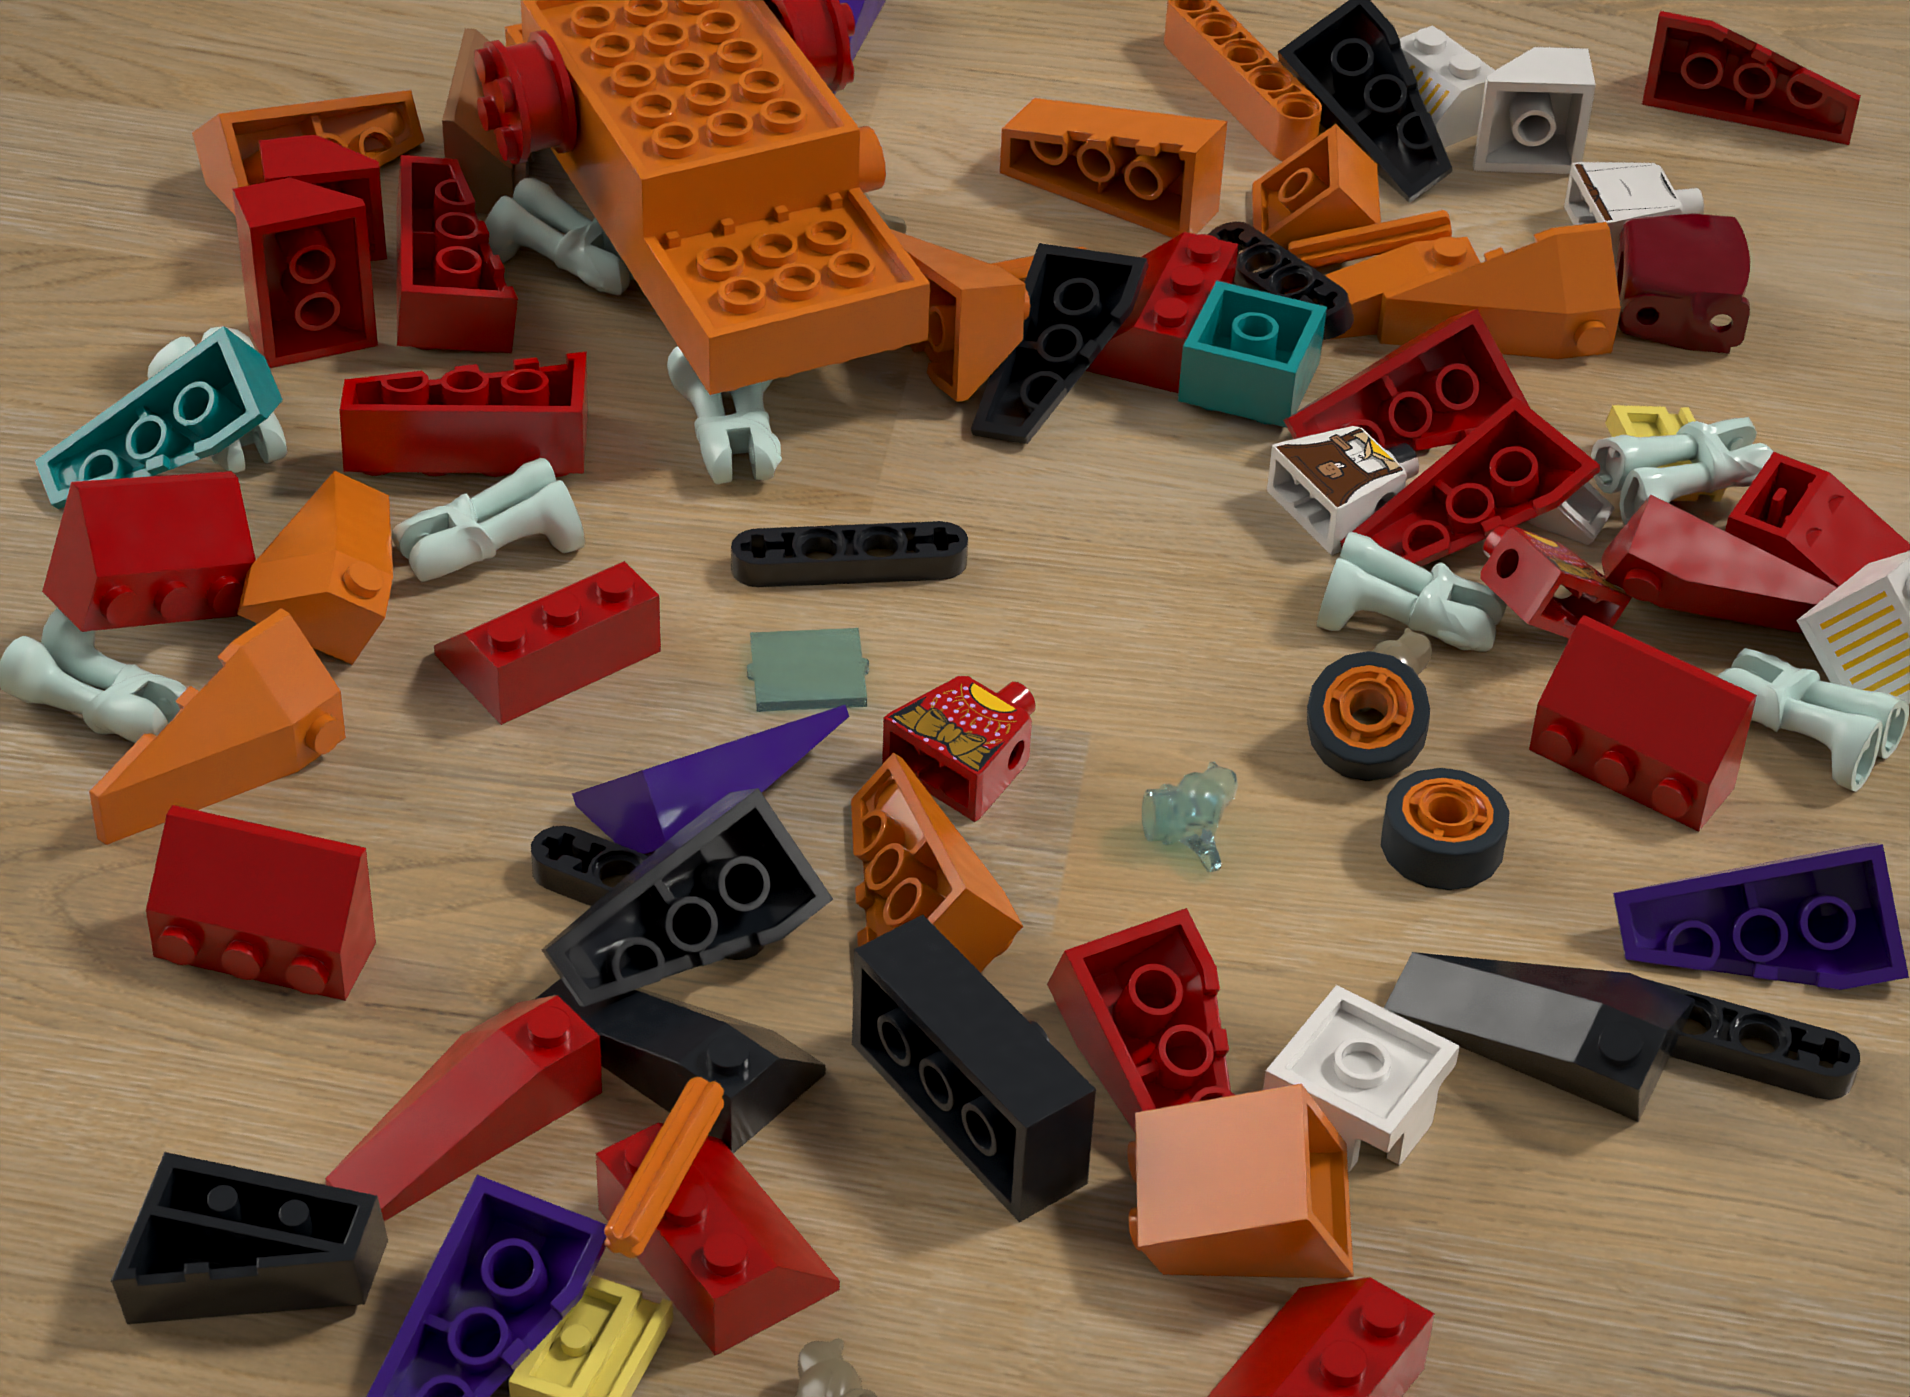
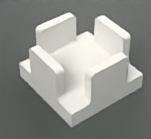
M1336 985L1266 1069L1263 1090L1302 1084L1346 1142L1348 1172L1358 1161L1361 1140L1386 1152L1387 1159L1401 1165L1433 1122L1439 1088L1456 1066L1460 1046Z

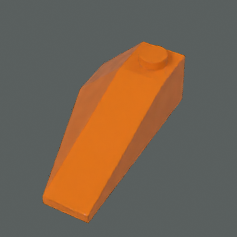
M1606 222L1550 228L1534 234L1535 242L1508 253H1504L1502 247L1484 253L1485 261L1458 272L1444 268L1386 290L1382 295L1377 338L1380 344L1402 346L1444 320L1477 308L1503 355L1566 359L1612 353L1621 307L1609 226Z
M890 229L930 283L928 340L911 344L910 346L914 352L925 351L932 362L928 363L927 374L934 385L955 401H967L1023 340L1024 320L1028 318L1030 312V299L1025 288L1026 284L1001 267Z
M1441 237L1437 240L1412 242L1326 274V277L1344 288L1347 292L1354 314V323L1351 328L1344 334L1332 339L1376 335L1384 291L1444 268L1458 272L1481 263L1468 237ZM1304 287L1291 289L1284 294L1297 292Z
M280 608L234 639L217 657L224 666L200 691L189 686L175 701L180 710L171 722L157 736L152 733L143 734L89 791L98 840L108 845L165 823L166 814L172 805L199 810L299 772L321 755L333 750L338 743L346 738L341 690L290 613Z
M893 752L851 799L853 855L863 861L864 881L855 887L856 904L865 909L866 927L857 933L858 947L923 914L981 973L995 957L1000 956L1009 948L1014 936L1024 926L995 878L906 762Z

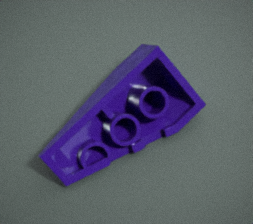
M845 704L572 793L576 807L616 844L642 854L653 852L728 793L759 788L762 793L850 716Z
M1860 844L1613 893L1626 960L1744 975L1839 990L1909 978L1883 844Z
M476 1175L366 1397H490L581 1300L606 1248L605 1240L607 1237L604 1234V1228L607 1224Z

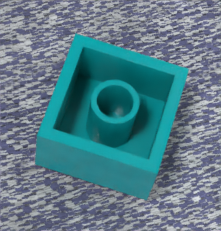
M1216 281L1183 345L1178 401L1200 406L1209 411H1220L1253 419L1262 424H1273L1287 428L1283 420L1297 412L1320 363L1327 307Z

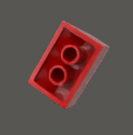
M293 178L233 188L249 330L258 352L265 357L269 368L378 346L366 205L363 199Z
M1183 232L1141 256L1142 258H1147L1149 266L1134 309L1086 371L1179 393L1183 345L1216 281L1234 285L1238 244L1219 240L1208 234L1197 235Z
M232 471L71 482L42 592L81 632L239 616L237 612L246 573L256 561L238 477Z
M624 561L434 645V654L502 725L661 652L659 594Z
M1583 615L1577 622L1539 699L1529 750L1699 832L1735 788L1757 695Z
M176 805L170 807L165 818L146 906L153 957L168 960L178 965H190L230 974L244 980H256L291 988L309 995L317 994L346 1001L376 944L366 848Z
M658 1122L596 1153L598 1210L607 1221L611 1218L664 1123ZM708 1135L644 1251L637 1256V1259L668 1298L673 1301L676 1308L715 1356L840 1290V1280L720 1138Z
M1371 1277L1299 1287L1207 1397H1402L1425 1368L1435 1313Z

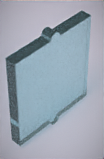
M859 628L750 632L752 663L747 665V678L754 681L756 712L829 709L845 704L847 708L867 707L865 675L869 673V660L862 658Z

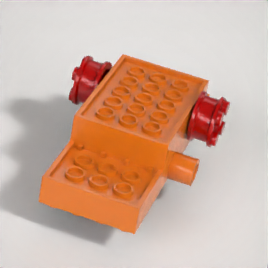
M521 0L522 23L505 27L506 47L499 40L485 42L483 48L474 51L475 67L478 77L482 82L484 97L477 99L478 115L485 131L494 130L502 159L510 161L512 164L527 162L530 152L551 148L709 395L734 391L756 383L776 378H785L796 373L832 364H841L851 359L887 350H896L903 346L928 340L930 283L864 194L865 192L878 190L885 184L886 167L881 144L870 126H857L833 94V92L844 90L847 84L854 81V66L851 59L849 37L855 33V19L847 3L840 4L839 0Z

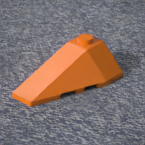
M411 90L220 113L192 132L206 186L234 215L233 188L264 183L259 140L318 135L377 160L379 167L425 142Z
M334 471L251 565L246 573L237 615L255 623H260L282 608L291 614L312 648L353 665L386 617L393 580L389 495Z

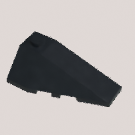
M1348 0L1278 51L1279 62L1320 101L1322 105L1320 124L1327 130L1337 124L1377 164L1378 175L1409 203L1452 173V165L1431 114L1427 112L1422 100L1417 80L1412 68L1410 69L1396 29L1371 0Z
M1043 243L1038 244L1024 282L1030 299V312L1028 318L1024 320L1023 340L990 375L971 426L973 436L1028 444L1133 311L1149 266L1147 258Z
M759 788L730 792L679 830L541 950L580 1006H588L658 982L663 978L686 970L705 966L742 951L782 940L830 903L833 898Z
M1412 952L1384 1009L1466 1050L1639 1122L1695 1005V999L1626 972Z
M560 978L535 998L558 995L600 1036L601 1066L669 1113L687 1082L692 1078L700 1076L708 1082L716 1081L724 1089L722 1096L724 1107L708 1136L720 1138L733 1154L826 1074L825 1064L773 1030L641 988L588 1006H580Z

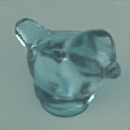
M1209 762L1206 771L1185 775L1177 786L1168 783L1162 784L1159 789H1147L1142 801V824L1146 839L1148 841H1162L1164 845H1173L1180 841L1199 856L1207 872L1219 871L1221 859L1215 844V834L1225 808L1233 801L1238 789L1236 774L1228 768L1218 766L1215 762Z

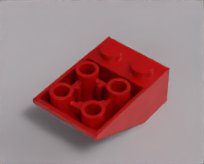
M1776 452L1772 453L1728 516L1725 532L1836 587L1842 585L1868 563L1910 551V543L1833 474Z

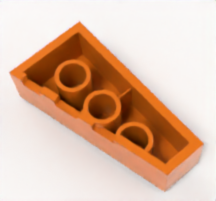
M1034 98L1002 128L1000 173L1171 238L1183 232L1197 234L1219 212L1228 121Z

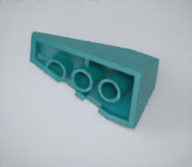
M222 326L35 460L51 505L61 509L65 507L71 482L150 477L217 454L265 421L283 399L265 357L225 326Z

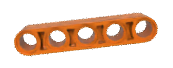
M1167 0L1164 37L1166 48L1272 156L1280 161H1284L1319 136L1322 110L1320 101L1217 0Z

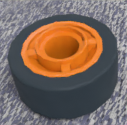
M1372 651L1345 655L1325 667L1313 683L1307 705V726L1311 745L1323 763L1342 776L1363 781L1390 778L1409 767L1425 746L1430 720V705L1426 687L1413 668L1396 657ZM1369 707L1380 711L1384 718L1377 724L1365 725L1356 721L1352 715L1361 708Z
M1446 768L1416 771L1399 780L1387 795L1380 845L1388 863L1404 878L1425 887L1444 890L1473 887L1492 877L1502 863L1509 828L1510 811L1501 793L1486 780L1468 772Z

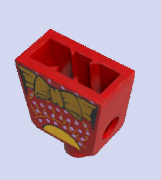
M1500 526L1494 529L1484 542L1483 551L1489 559L1481 570L1480 579L1523 621L1534 627L1570 639L1577 622L1585 615L1613 628L1632 599L1621 588L1606 581L1604 575L1567 547L1553 540L1515 526L1512 528ZM1560 585H1563L1572 593L1564 599L1555 596V592Z
M957 676L883 717L882 764L894 752L906 762L930 795L973 822H976L1022 771L1029 760L1032 727L1030 715L1036 709L1035 699L1028 688L1019 682H1010L995 693L969 676Z

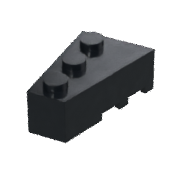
M164 1152L111 1282L127 1324L364 1305L387 1246L388 1237L377 1195Z

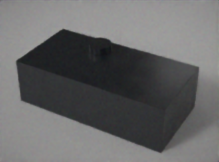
M923 914L854 949L852 1045L1020 1223L1087 1185L1096 1089L1050 1043L1044 1029L1037 1022L1028 1021Z

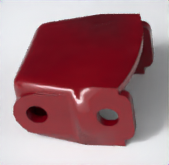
M1692 213L1641 217L1626 221L1618 237L1619 251L1615 267L1621 307L1618 319L1620 331L1629 336L1691 351L1730 354L1731 347H1736L1743 343L1750 315V302L1744 297L1750 274V253L1745 234L1736 217ZM1721 314L1732 318L1731 322L1725 326H1716L1711 323L1712 318Z

